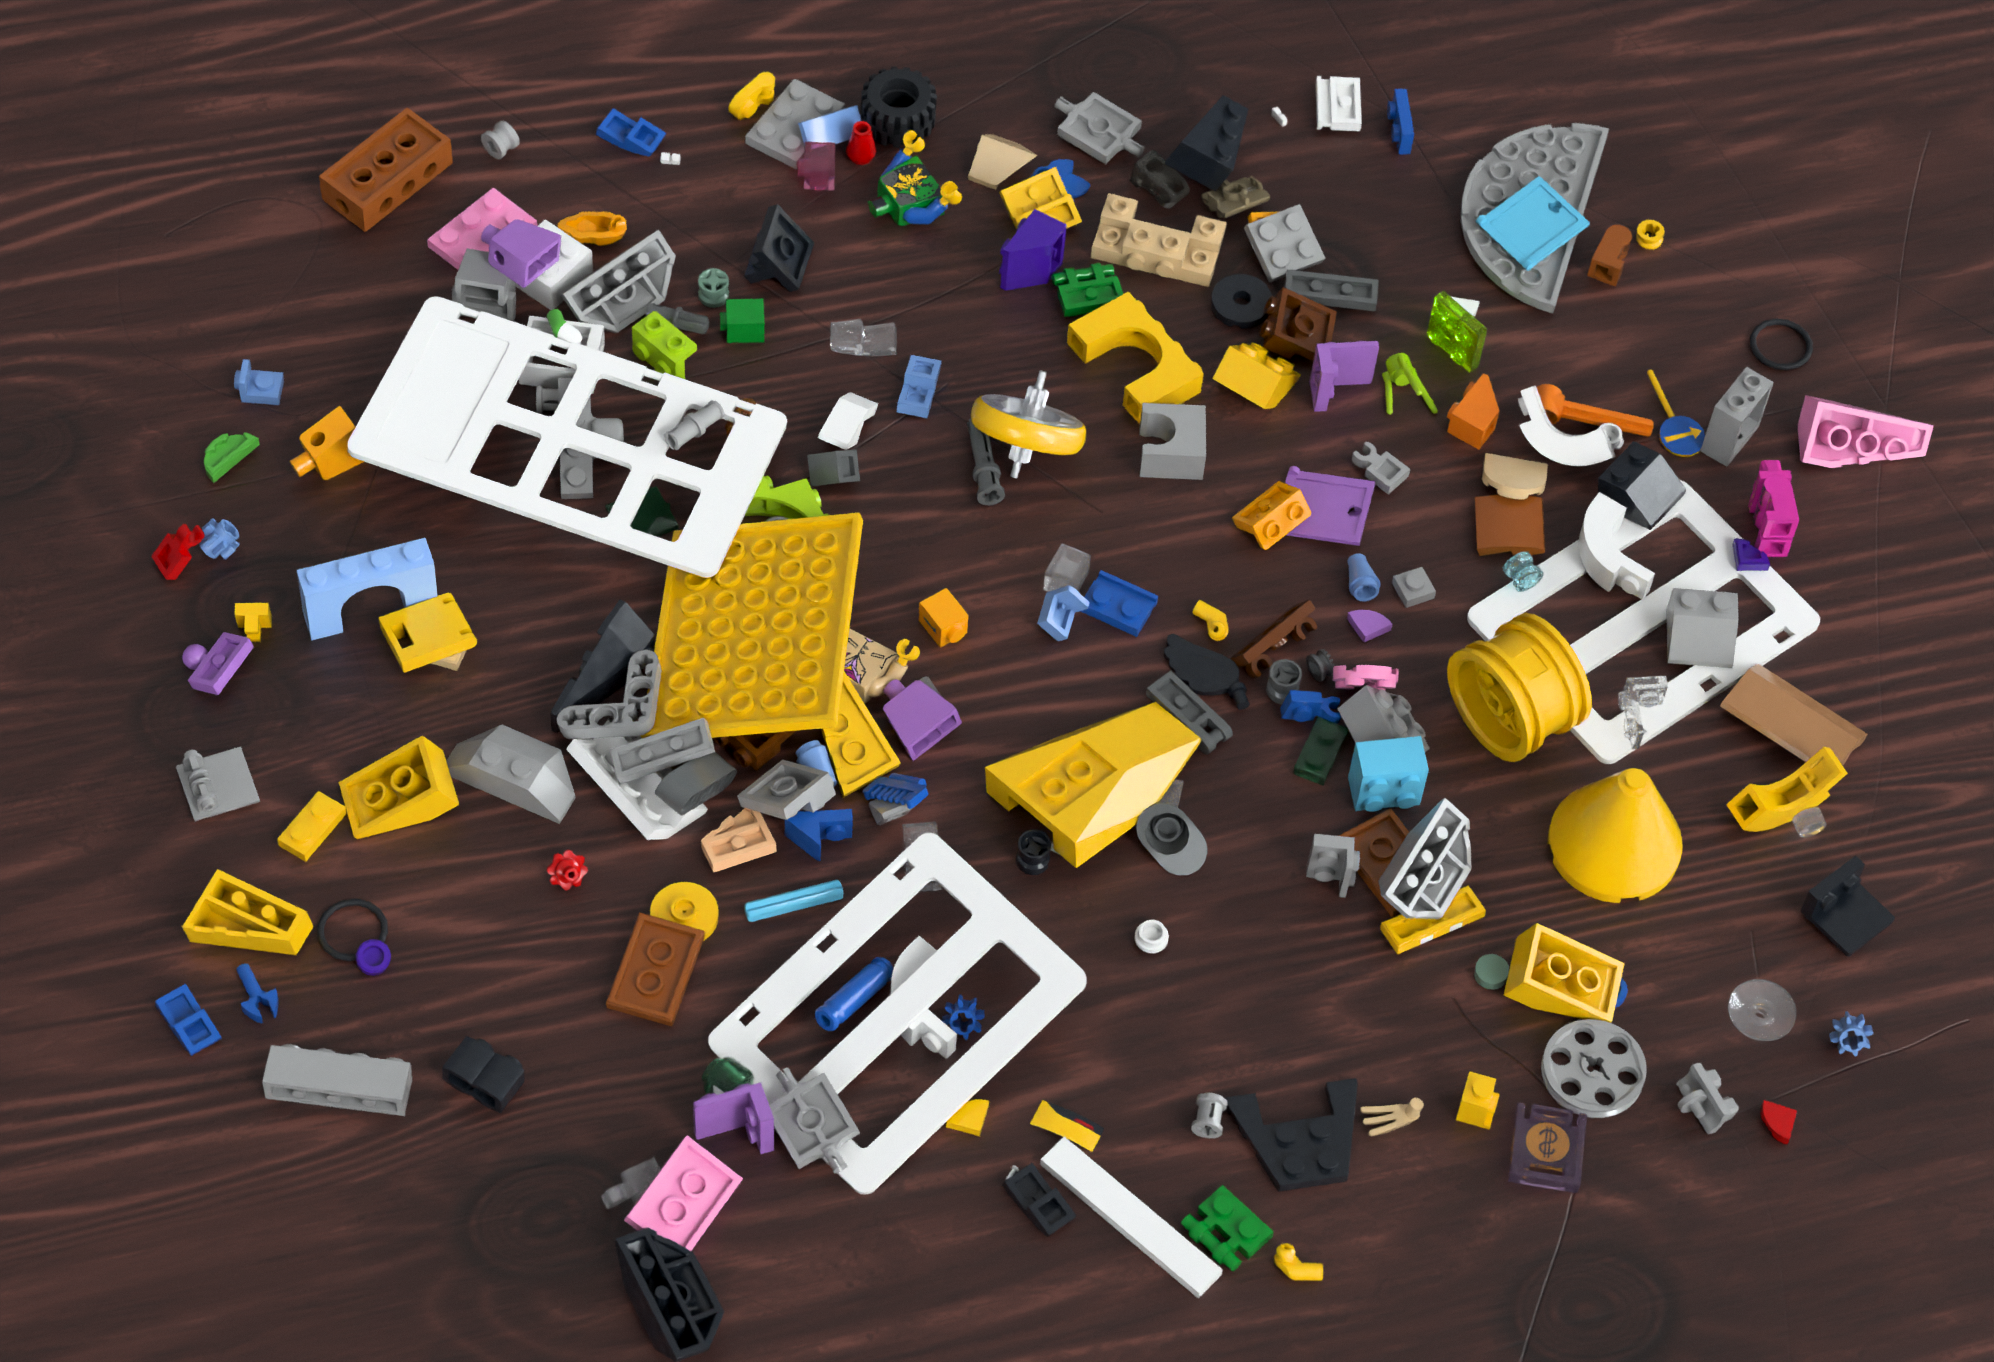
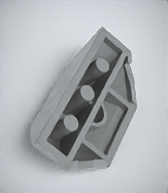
M657 230L585 277L561 296L579 322L604 325V330L616 334L647 313L651 303L659 305L665 300L672 265H674L676 255L660 231Z
M502 724L458 743L446 760L452 778L558 824L561 823L575 800V793L561 750Z
M1446 798L1442 799L1408 833L1379 879L1381 896L1405 918H1442L1472 869L1471 844L1468 830H1470L1469 819Z

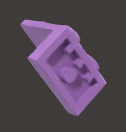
M1377 341L1327 342L1316 345L1309 380L1314 412L1327 411L1329 398H1334L1335 385L1372 383L1379 351Z
M761 1082L753 1085L742 1084L735 1087L732 1091L719 1095L714 1093L707 1094L693 1103L694 1134L697 1140L745 1126L750 1143H757L760 1154L774 1151V1117Z

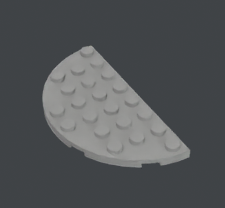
M1572 123L1571 127L1552 128V125L1548 124L1520 131L1494 145L1492 151L1476 163L1465 184L1460 218L1462 232L1470 253L1485 274L1500 288L1537 309L1553 314L1577 235L1536 264L1531 270L1527 271L1476 223V219L1482 214L1484 216L1538 176L1546 181L1583 216L1609 128Z

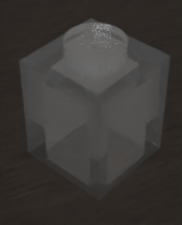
M1061 543L1045 571L1043 589L1050 592L1069 585L1079 591L1089 574L1091 555Z

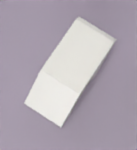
M851 392L840 397L822 427L818 439L845 450L851 448L858 442L864 421L875 415L878 403Z

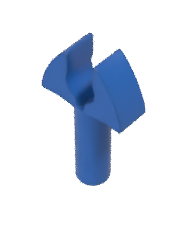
M249 964L239 965L236 971L249 995V1000L241 1003L242 1012L250 1019L263 1024L262 1016L258 1010V1003L261 1002L270 1008L273 1017L276 1018L279 1004L276 988L269 992L262 991Z

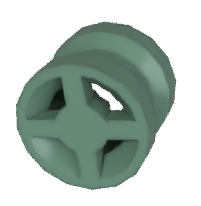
M716 268L707 269L699 275V301L711 308L723 306L726 303V299L729 298L728 275Z

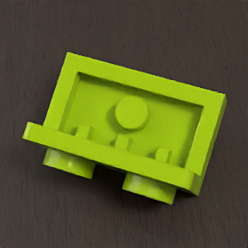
M657 311L651 312L632 327V350L637 358L648 362L654 367L656 372L667 373L685 379V359L697 351V344Z

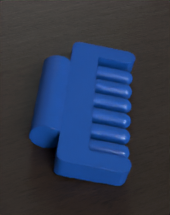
M892 773L889 778L880 776L863 789L866 800L877 798L878 800L882 799L891 803L907 804L908 809L914 808L929 795L925 779L898 773Z

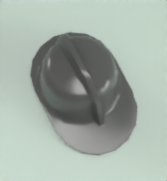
M1159 803L1151 805L1141 813L1136 825L1137 836L1143 846L1165 870L1180 876L1190 875L1201 868L1205 863L1208 853L1207 842L1200 830L1181 809L1175 805Z

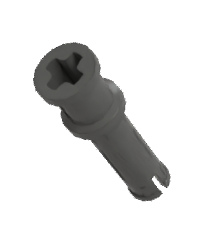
M970 418L969 422H967V428L976 465L972 475L974 481L978 484L977 500L983 505H995L1000 503L1005 497L1004 488L999 482L1001 476L1000 467L994 463L989 435L974 427Z

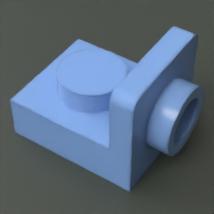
M243 359L241 370H236L234 377V387L240 391L241 402L268 405L280 404L284 383L283 373L251 370L250 360Z

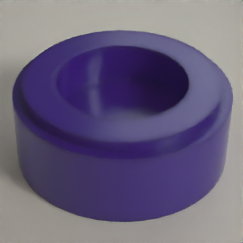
M376 939L363 942L355 956L356 965L359 970L371 976L383 973L388 968L391 960V952L388 946Z

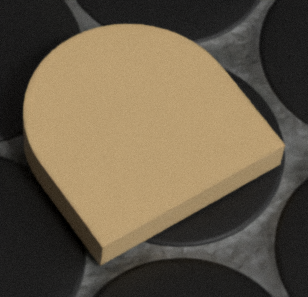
M1485 453L1482 480L1487 487L1491 485L1498 489L1497 494L1512 499H1527L1529 494L1536 493L1540 495L1544 492L1548 464Z

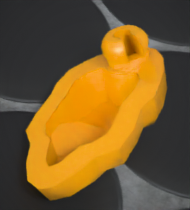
M605 211L580 212L560 220L557 224L560 230L578 242L594 243L599 246L617 242L624 236L627 230L626 219L623 216Z

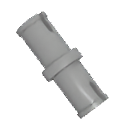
M711 400L696 413L687 414L683 418V422L664 434L668 446L673 450H678L693 437L699 438L702 436L706 428L724 417L722 406L717 401Z

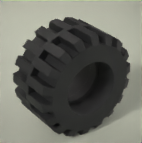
M891 67V70L884 68L879 70L878 75L872 74L869 77V81H865L863 85L861 120L870 124L874 141L881 140L882 145L893 144V147L900 148V145H904L903 136L907 131L913 130L917 133L916 139L913 142H916L919 137L924 139V136L928 137L931 134V129L935 126L937 100L935 86L931 85V80L927 76L922 77L921 72L917 70L912 72L908 67L903 69ZM892 106H903L905 108H894Z

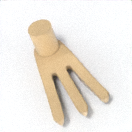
M1413 1098L1409 1104L1365 1106L1361 1108L1360 1112L1378 1115L1387 1114L1363 1120L1364 1125L1392 1122L1369 1131V1136H1376L1414 1122L1420 1117V1111L1424 1104L1421 1099Z

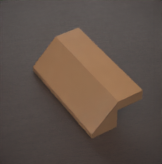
M1760 664L1746 671L1720 705V707L1805 762L1823 747H1829L1843 766L1852 750L1862 745L1868 735Z

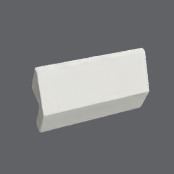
M607 720L604 725H608L613 720ZM641 736L573 739L566 748L567 751L647 840L668 839L704 815L708 810L702 803L681 816L655 795V790L667 774L673 771L670 767L622 784L617 780L610 749L642 739Z

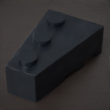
M1222 95L1177 146L1164 164L1216 191L1234 170L1248 108Z

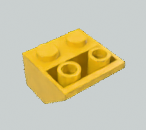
M1252 342L1251 345L1242 343L1241 345L1229 346L1212 379L1264 409H1271L1277 406L1298 381L1301 374L1293 370L1294 365L1289 361L1279 357L1277 360L1267 355L1268 350Z

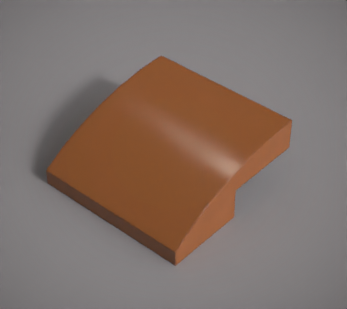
M1501 495L1475 497L1477 551L1480 556L1508 551L1512 552L1514 558L1545 553L1542 497L1529 495L1527 499H1512Z

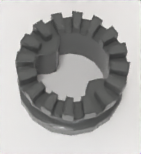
M1325 649L1318 650L1316 655L1310 654L1306 657L1308 670L1318 682L1323 681L1326 675L1329 677L1333 676L1335 664L1331 663L1333 659L1329 660L1331 655Z

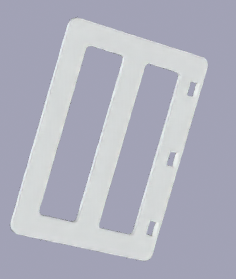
M1682 480L1680 481L1686 488V493L1652 530L1623 518L1621 527L1613 536V541L1618 550L1622 551L1672 518L1677 517L1713 551V554L1653 591L1643 600H1639L1572 643L1570 646L1583 666L1585 674L1666 623V608L1673 588L1716 591L1729 581L1739 578L1774 614L1736 638L1732 668L1694 665L1611 720H1604L1591 708L1589 717L1580 725L1574 726L1570 731L1604 764H1613L1736 684L1749 668L1757 664L1765 665L1815 632L1820 623L1818 613L1771 566L1768 571L1736 570L1732 544L1734 538H1743ZM1579 540L1472 606L1467 616L1469 625L1484 641H1488L1494 637L1495 631L1500 625L1511 621L1517 615L1523 614L1586 574L1587 571L1582 564L1579 554ZM1784 630L1790 637L1779 644L1774 636ZM1711 678L1717 685L1705 692L1700 685ZM1635 727L1643 733L1632 741L1625 735Z
M924 833L919 836L710 1033L708 1038L711 1050L745 1084L753 1085L761 1082L768 1103L771 1104L778 1100L785 1092L784 1087L776 1077L780 1069L758 1049V1043L930 881L938 882L972 914L971 919L807 1075L798 1081V1084L808 1082L825 1073L838 1095L996 943L1006 945L1040 977V982L868 1147L861 1148L850 1139L837 1149L847 1164V1167L842 1171L835 1159L834 1161L840 1170L837 1174L857 1193L863 1195L874 1192L1082 992L1087 984L1086 974L1080 966L934 833ZM908 861L913 869L900 881L893 874ZM832 933L837 941L822 953L817 946ZM755 1006L759 1014L745 1026L739 1019ZM782 1072V1074L784 1075L785 1079H786L787 1081H789V1080L787 1079L786 1075ZM825 1157L822 1158L830 1166Z

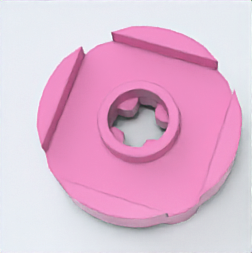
M1346 665L1333 667V681H1335L1336 689H1354V687L1367 685L1386 691V689L1396 688L1398 683L1399 669L1397 668L1392 670V667L1356 665L1353 670H1346Z

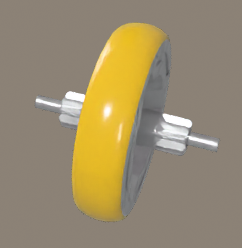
M1039 370L1036 385L1028 386L1025 399L987 394L979 396L972 406L971 422L974 427L986 435L1012 445L1009 459L1014 461L1010 477L1018 478L1022 463L1030 462L1033 451L1055 455H1073L1078 453L1085 443L1086 428L1080 420L1046 405L1049 392L1043 386L1047 372Z

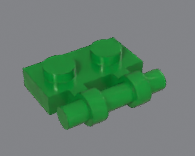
M1099 262L1090 264L1088 268L1074 270L1073 267L1064 268L1063 272L1052 274L1053 285H1059L1057 295L1065 317L1090 313L1123 295L1118 276H1114L1113 264L1101 265Z
M1224 1185L1198 1206L1197 1213L1204 1219L1203 1221L1199 1222L1191 1214H1188L1181 1222V1225L1190 1232L1189 1237L1195 1243L1201 1242L1212 1253L1211 1257L1219 1265L1224 1264L1232 1272L1242 1262L1234 1254L1236 1251H1239L1245 1258L1249 1259L1273 1237L1274 1232ZM1215 1229L1227 1242H1220L1211 1232Z

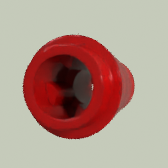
M859 121L853 125L846 148V153L850 160L858 165L868 164L876 155L871 126L865 121Z

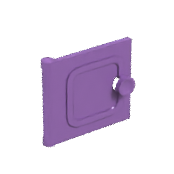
M1290 466L1285 483L1301 490L1311 511V516L1287 535L1360 546L1375 481L1300 471L1296 466ZM1354 507V510L1348 514V511Z

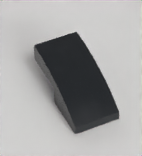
M1033 1163L1002 1184L1017 1206L1047 1237L1076 1218V1214L1057 1188L1053 1190L1050 1188Z

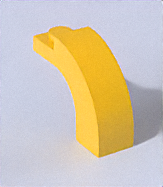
M1823 747L1786 778L1769 785L1749 784L1726 805L1744 831L1757 832L1773 829L1797 819L1818 806L1830 796L1828 790L1848 773L1831 748Z

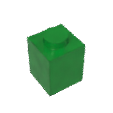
M726 299V312H720V331H727V343L764 342V299Z

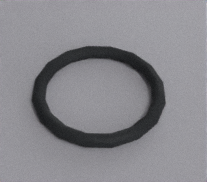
M1775 318L1763 321L1754 328L1750 335V348L1754 356L1764 365L1773 369L1791 370L1799 368L1808 362L1813 353V342L1808 332L1799 324L1790 320ZM1767 326H1787L1803 336L1806 342V352L1803 358L1797 362L1790 364L1776 363L1760 353L1756 345V337Z
M347 899L331 905L321 915L317 925V939L323 950L332 957L344 961H355L356 954L338 952L329 946L324 937V926L327 919L335 911L343 907L360 906L368 908L376 914L380 921L381 933L378 940L385 942L387 937L388 924L381 909L373 903L361 899Z

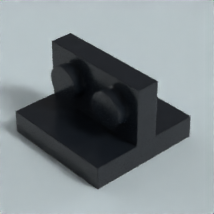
M778 204L767 209L744 277L751 284L776 277L791 292L800 288L814 242Z

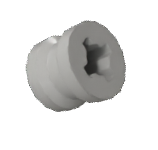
M499 121L495 124L494 130L486 131L481 135L484 148L496 159L503 158L508 149H514L519 145L517 133L505 121Z

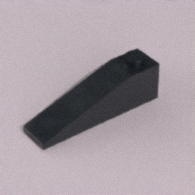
M620 599L597 631L601 636L593 652L586 650L582 657L583 662L579 669V677L569 679L551 710L552 731L560 732L557 716L561 710L569 706L601 703L626 685L629 661L636 652L641 650H651L654 652L655 634L625 601Z

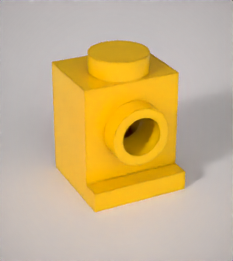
M1469 1071L1456 1117L1457 1121L1490 1129L1499 1098V1093L1493 1092L1496 1083L1495 1078Z

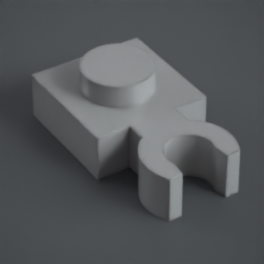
M1366 441L1363 444L1362 451L1367 456H1363L1357 451L1353 452L1352 462L1360 468H1366L1365 477L1370 481H1375V485L1387 494H1390L1409 477L1410 468L1387 451L1380 456L1377 454L1375 446L1370 442Z

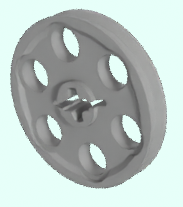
M1596 1019L1574 1021L1557 1030L1546 1045L1541 1063L1543 1082L1553 1099L1568 1111L1589 1118L1611 1117L1628 1109L1637 1100L1642 1091L1647 1070L1643 1051L1636 1040L1619 1026ZM1579 1032H1586L1591 1035L1593 1042L1589 1045H1582L1576 1041L1574 1035ZM1615 1041L1620 1042L1626 1047V1053L1621 1055L1614 1054L1609 1050L1608 1044ZM1556 1052H1562L1569 1057L1570 1062L1567 1065L1555 1064L1552 1061L1551 1055ZM1596 1064L1600 1066L1599 1072L1597 1070L1592 1072L1587 1070L1589 1065L1592 1067ZM1624 1071L1633 1073L1637 1082L1632 1085H1626L1619 1080L1618 1074ZM1565 1082L1574 1083L1578 1086L1580 1092L1573 1096L1567 1095L1562 1091L1561 1085ZM1606 1092L1612 1096L1613 1103L1601 1105L1596 1101L1595 1094Z

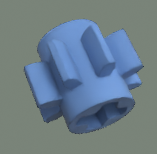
M212 518L202 527L205 536L199 545L203 552L213 559L221 555L226 560L240 545L236 541L239 538L238 530L231 522L225 519L217 523Z
M1846 1011L1845 1017L1839 1021L1832 1020L1833 1027L1837 1031L1831 1032L1829 1036L1831 1042H1839L1837 1047L1840 1054L1846 1050L1853 1052L1854 1056H1857L1858 1051L1863 1047H1871L1869 1040L1865 1036H1871L1873 1030L1871 1025L1863 1026L1865 1023L1863 1014L1855 1017L1850 1016L1848 1011ZM1855 1031V1036L1848 1037V1032Z

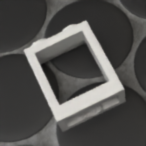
M529 316L528 327L554 335L547 318ZM565 320L580 331L582 335L581 345L603 352L605 346L604 325ZM532 356L519 377V384L530 386L542 385L545 388L558 389V378H573L576 370L573 368L532 363L534 357Z

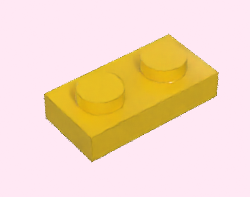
M318 791L278 837V846L306 862L347 814L346 807Z

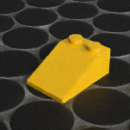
M424 736L418 737L339 782L352 832L356 839L430 821L459 805L443 750Z
M1536 923L1516 938L1504 996L1532 1009L1611 1023L1624 963Z

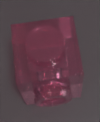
M805 142V158H798V177H804V189L818 191L834 190L835 143Z

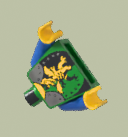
M913 130L907 131L904 134L903 143L906 147L904 150L900 149L880 176L878 180V197L868 201L869 210L875 218L889 213L899 226L908 224L929 225L936 218L945 214L948 203L956 205L962 200V194L957 190L958 186L953 181H947L940 187L918 156H911L913 152H920L925 147L924 140L921 137L912 144L917 136V133Z

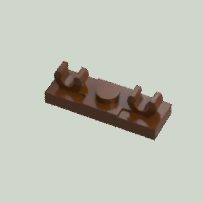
M1310 599L1292 606L1230 659L1237 664L1238 668L1246 665V672L1251 678L1254 679L1261 676L1262 674L1257 668V662H1260L1264 669L1271 667L1273 664L1272 659L1268 655L1262 654L1268 648L1274 651L1288 641L1286 635L1289 633L1297 642L1304 640L1306 636L1301 630L1302 625L1305 626L1308 632L1317 629L1316 622L1312 618L1307 617L1316 609Z

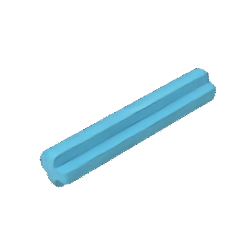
M833 880L746 902L744 904L745 915L748 921L753 922L840 900L843 898V887L839 880Z

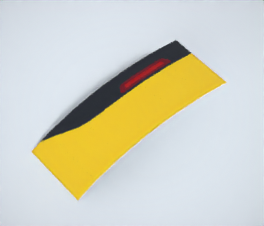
M1043 1100L1030 1123L1031 1125L1066 1137L1091 1152L1104 1130L1100 1125L1073 1111Z

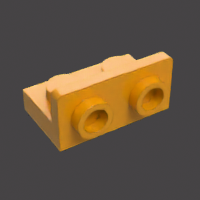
M1278 481L1234 515L1232 519L1237 528L1253 534L1260 548L1267 550L1311 516V511L1300 489Z

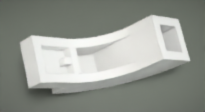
M1536 385L1520 391L1522 397L1518 398L1520 408L1524 416L1529 415L1531 421L1520 424V428L1529 443L1542 455L1555 462L1571 466L1592 465L1615 457L1605 427L1582 435L1563 433L1549 421Z
M1599 492L1586 511L1579 535L1578 547L1582 564L1590 577L1606 591L1609 592L1617 584L1627 593L1634 594L1643 600L1650 591L1655 573L1631 560L1618 550L1613 541V536L1622 525L1626 507Z
M920 936L899 956L892 973L891 994L937 951ZM929 1009L920 1015L901 1034L910 1046H913L922 1038L924 1045L930 1051L940 1053L945 1059L956 1050L957 1033L936 1017Z

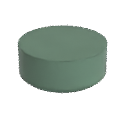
M1484 955L1476 963L1474 970L1475 980L1486 989L1501 988L1507 981L1509 965L1499 955Z

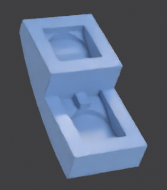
M851 106L798 123L806 152L849 140L853 125L856 122L862 121L858 106Z
M911 355L905 372L904 385L897 404L898 413L928 418L942 361Z

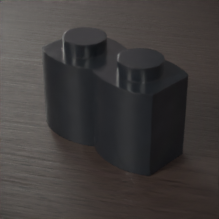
M466 1036L442 1067V1077L453 1088L472 1096L489 1109L501 1113L525 1082V1070L516 1058L493 1052L492 1046L485 1040L480 1038L475 1040Z

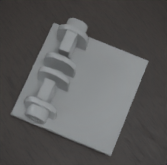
M241 746L204 758L196 750H189L184 754L183 764L176 766L194 821L260 802Z

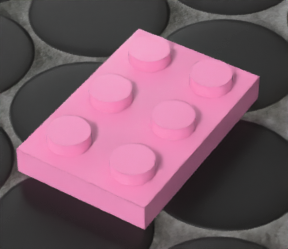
M492 188L428 238V247L459 270L467 249L489 252V244L481 240L482 232L487 225L491 224L502 230L513 220L519 219L536 226L537 220L495 188Z
M687 1135L628 1213L624 1221L637 1231L649 1227L656 1231L657 1235L668 1238L691 1251L743 1178Z

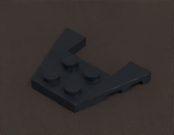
M1357 1078L1326 1082L1325 1092L1331 1115L1275 1124H1263L1256 1093L1225 1097L1227 1100V1113L1229 1115L1232 1114L1239 1125L1238 1130L1244 1139H1248L1252 1145L1258 1161L1278 1192L1347 1182L1358 1086Z

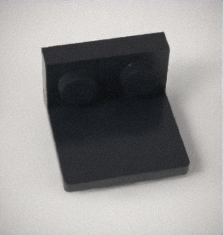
M1857 856L1851 858L1809 890L1800 911L1846 956H1851L1890 926L1895 919L1860 884L1862 881L1860 875L1865 864Z

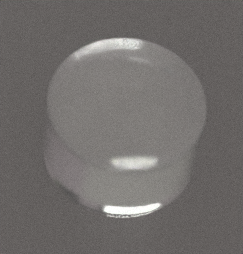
M1818 807L1805 809L1796 814L1792 819L1800 837L1813 836L1821 832L1827 825Z

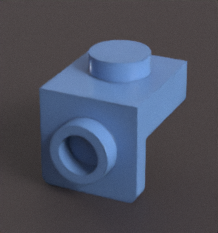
M1069 585L1047 592L1037 624L1058 642L1068 639L1075 613L1088 609L1090 602Z

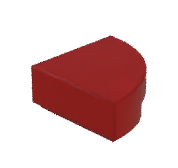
M1764 1100L1761 1105L1762 1121H1764L1777 1141L1787 1145L1790 1140L1797 1110Z

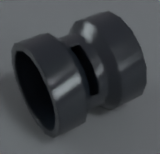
M1032 829L1025 831L1019 837L1016 862L1019 869L1025 874L1039 875L1049 866L1052 845L1051 839L1045 832Z

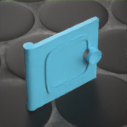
M1540 176L1485 216L1482 214L1476 219V223L1527 271L1531 270L1536 264L1588 227L1590 223Z

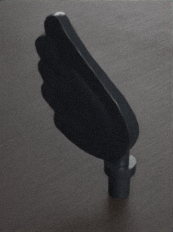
M1170 634L1167 637L1168 647L1164 650V657L1169 661V667L1175 672V675L1187 684L1195 694L1214 696L1228 693L1230 698L1234 699L1239 710L1249 707L1250 703L1246 696L1247 688L1244 683L1239 682V668L1233 660L1223 654L1195 645L1176 634Z

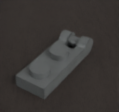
M1171 670L1147 688L1146 696L1152 702H1157L1201 738L1198 748L1207 755L1215 750L1218 742H1225L1232 737L1231 727ZM1208 725L1212 731L1207 733L1203 728Z

